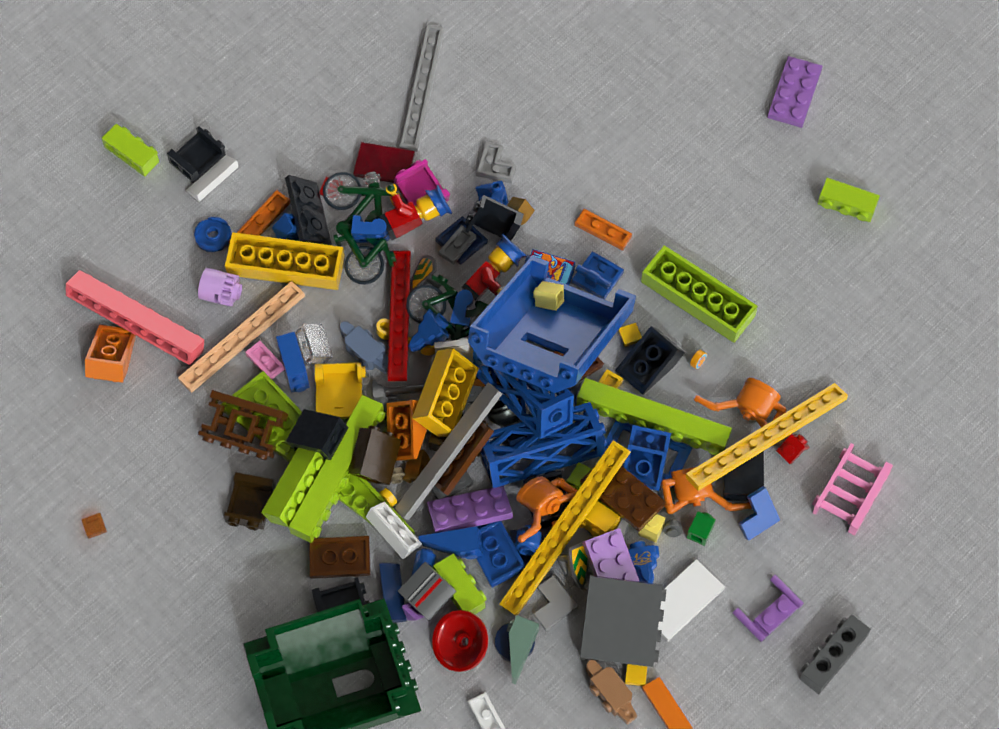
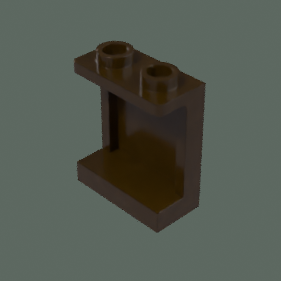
M235 472L233 479L235 483L227 512H224L223 515L225 522L234 527L241 525L254 531L258 529L264 530L267 518L261 512L275 489L274 480Z

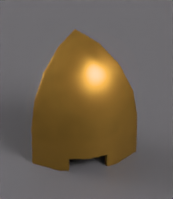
M512 197L507 204L508 207L524 214L521 225L525 224L535 211L527 200L523 198Z
M424 449L419 451L417 459L407 462L404 470L405 476H403L404 481L411 483L412 480L415 481L429 463L430 458Z

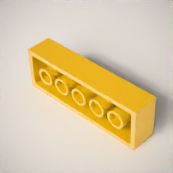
M232 232L225 268L227 273L239 275V277L288 284L292 281L295 285L338 290L345 254L343 247Z

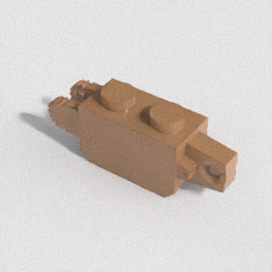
M596 660L588 661L586 672L591 678V686L589 688L595 697L599 696L603 701L602 706L606 712H611L614 717L618 715L627 725L637 718V714L631 705L632 692L613 668L606 667L602 669Z

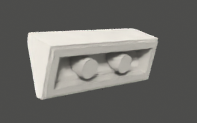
M225 155L194 182L186 192L200 202L239 167L237 160Z
M385 501L370 508L366 518L402 559L409 556L422 545Z

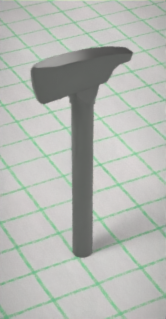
M373 380V400L386 404L388 403L386 397L422 392L425 384L390 388L383 387L376 380Z

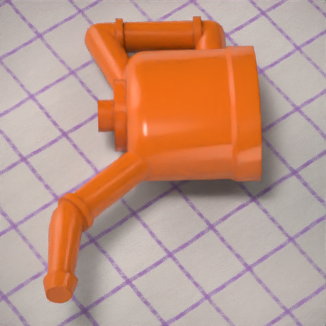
M750 377L747 378L745 385L734 400L713 403L699 395H696L694 398L696 403L698 402L712 411L719 412L720 410L737 407L745 420H756L760 427L768 424L766 420L773 409L777 411L773 420L787 411L785 406L778 403L781 396L777 391L764 382Z
M696 467L671 472L672 478L661 481L668 514H674L687 504L693 503V507L701 506V502L705 501L707 497L724 507L726 511L752 509L750 502L732 503L713 491L712 483L698 491L686 479V473ZM670 486L675 487L676 498L678 500L674 504L672 501Z
M543 476L528 481L519 490L516 499L517 502L534 513L531 528L518 537V541L520 543L525 542L526 539L536 534L541 529V516L557 512L560 505L570 502L578 490L559 477L551 482ZM559 488H562V489H563L564 491H566L568 494H565V495H564L563 492H562Z

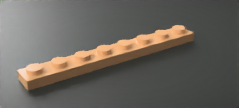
M291 281L178 377L179 381L191 393L194 392L304 298V292Z

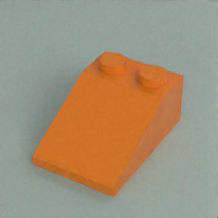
M99 324L85 358V377L123 383L128 371L136 335L124 328Z
M419 400L387 403V432L395 434L394 437L401 440L396 461L412 460L418 457L427 431L425 427L412 419Z

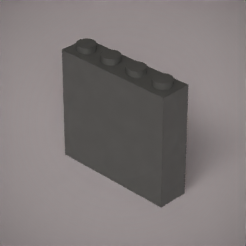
M590 575L580 658L653 667L654 662L658 663L659 650L655 649L656 642L661 641L662 630H658V624L663 622L664 610L660 609L661 601L665 602L667 591L663 589V584Z

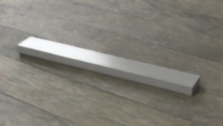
M426 25L400 149L418 152L444 27Z
M489 382L394 508L406 520L411 518L501 397L502 393Z

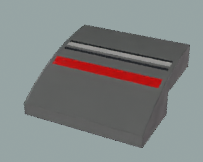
M424 562L398 590L429 621L457 592L427 562Z

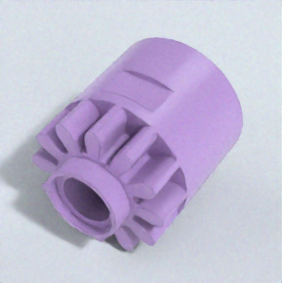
M206 268L199 282L198 298L221 305L233 306V303L239 300L242 292L239 275Z

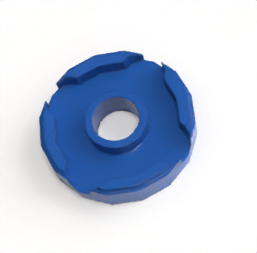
M209 217L207 220H202L198 223L194 232L197 245L206 252L223 250L228 246L232 235L228 223L219 217ZM212 231H216L218 233L216 237L208 236V234Z

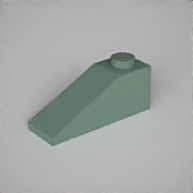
M516 615L514 621H510L507 632H509L513 684L517 683L539 632L538 623Z

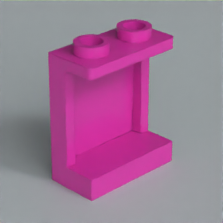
M426 159L423 161L418 160L409 169H402L396 173L394 184L407 203L413 202L414 206L417 205V199L427 195L425 190H433L437 185H439L446 202L449 201L450 193L447 189L442 188L428 167Z

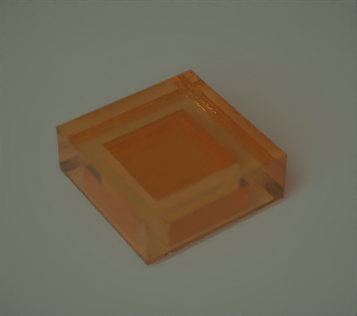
M101 513L81 519L88 539L107 532Z

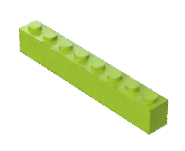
M588 378L584 379L577 396L576 406L590 402L593 409H597L598 414L602 417H610L620 423H629L672 433L671 439L673 441L683 442L695 449L706 450L713 455H717L726 449L731 435V427Z
M364 395L361 396L346 423L349 428L331 460L326 459L291 521L289 525L290 534L310 543L313 542L314 538L317 539L322 530L321 525L329 519L332 505L337 504L341 489L345 488L349 482L350 474L348 472L359 429L368 428V426L376 427L378 422L381 423L383 421L385 412L382 403Z

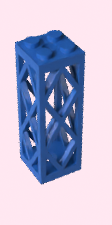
M473 350V364L479 368L476 376L485 385L489 382L502 393L499 399L540 439L573 424L574 394L568 389L557 392L555 397V393L551 391L549 394L547 390L521 379L517 381L516 377L484 365ZM496 375L502 386L497 385ZM525 403L528 406L531 414H526Z
M590 402L574 406L573 421L576 422L563 432H555L541 440L531 429H526L528 426L523 422L494 430L489 438L494 439L491 442L488 440L481 449L482 461L493 488L602 456L605 452L604 447L607 446L605 436L603 435L606 434L603 422L599 423L600 418L597 409H593ZM584 411L583 415L575 414ZM512 433L528 435L513 447L500 445ZM571 443L583 445L571 457L556 455ZM521 458L535 459L523 471L508 469ZM547 461H556V463L540 467ZM499 475H501V476H509V477L500 479V478H499Z

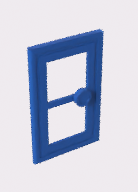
M615 420L606 438L607 446L604 447L605 451L613 440L615 442L618 441L623 430L631 433L633 425L620 423ZM670 439L669 449L678 452L669 473H663L662 480L672 478L671 472L683 469L693 447Z

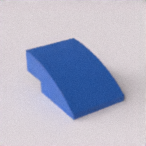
M633 425L627 448L631 453L624 462V468L651 490L659 491L672 433Z

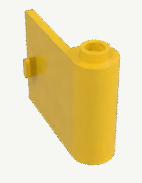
M361 362L315 364L316 412L338 416L341 419L350 418L362 396V378H366V367L362 366Z

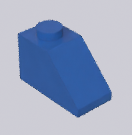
M284 213L272 226L275 236L280 239L298 241L299 237L293 214Z

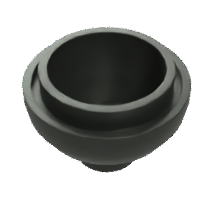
M501 400L497 401L487 414L488 419L499 426L507 427L519 423V418Z

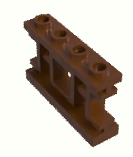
M212 390L210 394L212 399L208 405L217 409L211 426L202 424L201 431H198V435L203 437L202 440L212 444L214 441L221 442L220 446L228 449L234 446L238 448V452L249 455V452L256 453L255 457L267 460V457L274 458L273 452L276 450V447L268 444L273 426L283 429V422H286L288 414L284 411ZM218 402H223L232 406L239 407L241 409L239 411L232 408L230 417L227 418L222 416L225 407L219 405ZM255 412L275 418L276 422L268 419L265 429L258 427L260 417L253 414ZM238 415L252 419L247 437L232 433ZM219 424L227 425L224 435L231 437V439L221 438L208 434V432L217 433ZM255 434L262 436L260 446L267 449L264 451L244 445V441L252 444Z

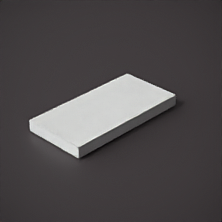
M697 559L665 588L667 590L665 602L661 601L660 609L664 610L663 622L658 624V630H662L661 636L669 641L725 589V586Z

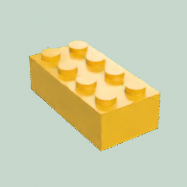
M453 348L438 350L412 419L437 437L449 436L461 419L479 368Z

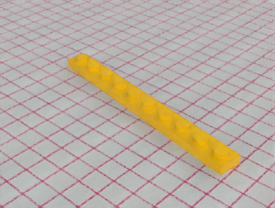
M836 383L830 385L686 473V479L698 491L846 401L848 394Z
M614 440L611 442L499 604L515 616L520 613L631 453L628 449Z

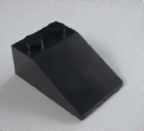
M650 326L615 371L644 395L677 364L685 352L660 330Z

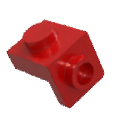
M791 434L776 451L789 464H792L804 450H808L810 447L806 444L808 441L801 434Z

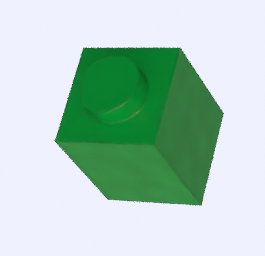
M698 511L688 530L687 539L705 546L715 526L716 519L709 513Z

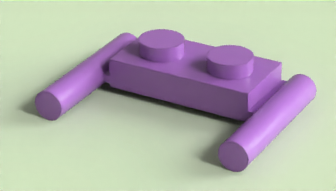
M776 575L770 581L783 594L757 616L753 622L739 608L733 612L739 621L760 642L804 604Z

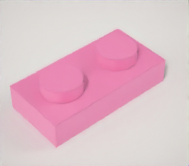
M261 341L245 352L246 356L271 379L284 370V365Z

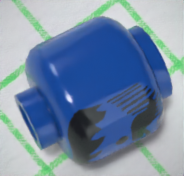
M531 525L521 527L516 533L515 547L520 554L525 556L534 555L542 541L540 530L526 539L525 542L520 543L518 541V537L531 528Z

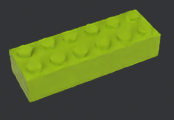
M665 245L642 272L641 283L733 343L736 342L756 316L758 308L756 304Z

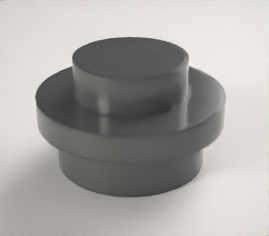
M669 520L664 525L663 532L669 537L674 538L683 533V527L679 521Z

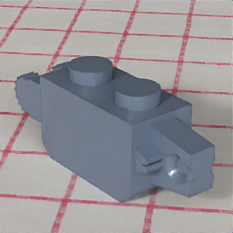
M348 321L341 322L339 326L340 333L345 339L346 351L358 362H361L362 366H365L367 370L377 368L386 374L388 372V357L386 356L384 344L374 340L372 334L367 329L363 330L359 325L355 328Z

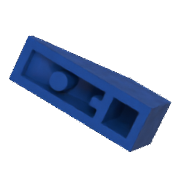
M477 526L418 536L419 541L424 547L451 555L454 553L455 556L471 560L483 555L481 533Z

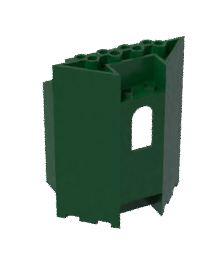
M385 598L365 605L361 604L360 599L267 628L265 629L267 636L243 643L268 729H368L422 711L415 692L419 690L415 678L411 679L409 672L412 671L409 659H404L403 653H406L403 641L399 642L397 635L400 634L397 622H392ZM360 670H368L374 675V682L370 687L337 697L332 679Z

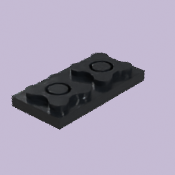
M288 175L285 177L299 241L332 245L317 182Z

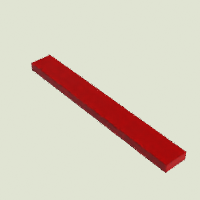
M394 251L396 262H393L394 267H391L387 378L388 381H407L409 314L406 309V300L410 293L411 251Z

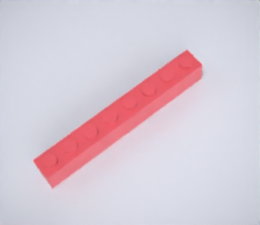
M79 270L66 283L67 297L184 363L191 365L203 353L204 339L199 335L170 321L167 317L161 316L138 301L127 297L122 292L109 287L106 283L100 282L90 274Z

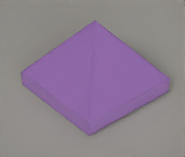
M410 603L402 606L408 621L419 620L424 617Z

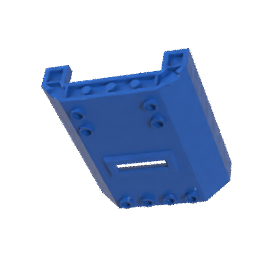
M532 255L470 326L468 343L484 365L547 391L557 393L578 383L633 312L636 295L618 289L615 293L614 303L548 278L549 262ZM542 281L564 285V302L557 311L535 307L533 292ZM526 340L532 341L534 343H537L539 345H542L564 355L560 356L558 354H555L553 352L526 342Z

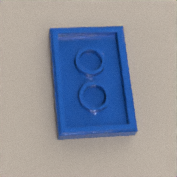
M502 521L489 523L481 527L479 531L481 533L483 555L478 556L476 559L493 588L521 573L525 568V564Z

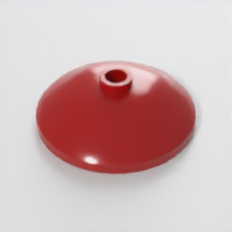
M464 610L452 611L443 616L437 623L432 637L433 651L437 660L442 666L455 672H465L476 667L484 658L488 647V634L482 620L474 613Z

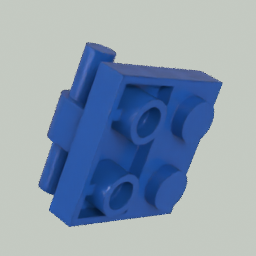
M592 251L583 265L576 267L575 271L577 273L572 278V283L594 296L605 299L623 275L624 269Z

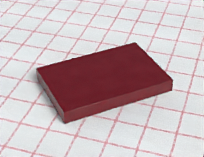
M361 142L353 175L360 178L378 179V181L394 183L396 173L402 169H409L413 164L415 151Z

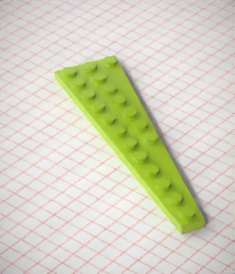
M262 371L232 396L284 411L288 414L286 422H283V429L273 426L268 444L275 446V452L290 462L296 451L288 445L286 440L302 411ZM226 403L220 404L225 407L224 413L229 417L232 408L239 411L241 409ZM255 412L253 414L260 417L258 424L260 428L265 429L268 419L276 422L275 418ZM238 415L236 422L249 431L252 419ZM255 434V437L259 440L262 439V436ZM349 475L347 486L342 488L339 493V501L368 523L370 521L366 518V515L370 508L385 501L408 529L415 534L414 530L367 480Z

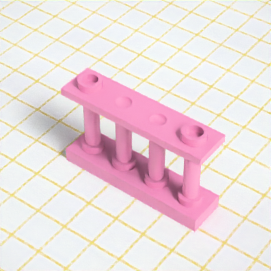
M851 443L848 449L844 447L839 456L841 459L839 465L821 496L817 494L812 505L815 506L813 510L815 515L821 507L847 521V524L850 525L848 532L855 536L888 478L893 465L886 462L883 467H877L852 454L854 444ZM847 460L875 474L874 477L877 478L875 482L868 483L844 470L843 467ZM840 476L865 489L868 495L865 499H860L833 484L837 477ZM829 491L856 505V508L859 509L857 514L851 515L826 502L825 498Z

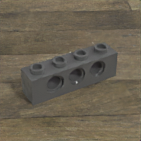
M852 614L848 619L844 617L837 626L839 630L836 633H830L825 640L827 644L824 648L819 647L813 654L814 660L811 663L807 661L800 670L802 672L800 680L817 694L824 690L871 631V628ZM848 635L851 641H844L841 636ZM829 650H836L839 655L832 656ZM819 664L824 665L826 671H820L816 666Z

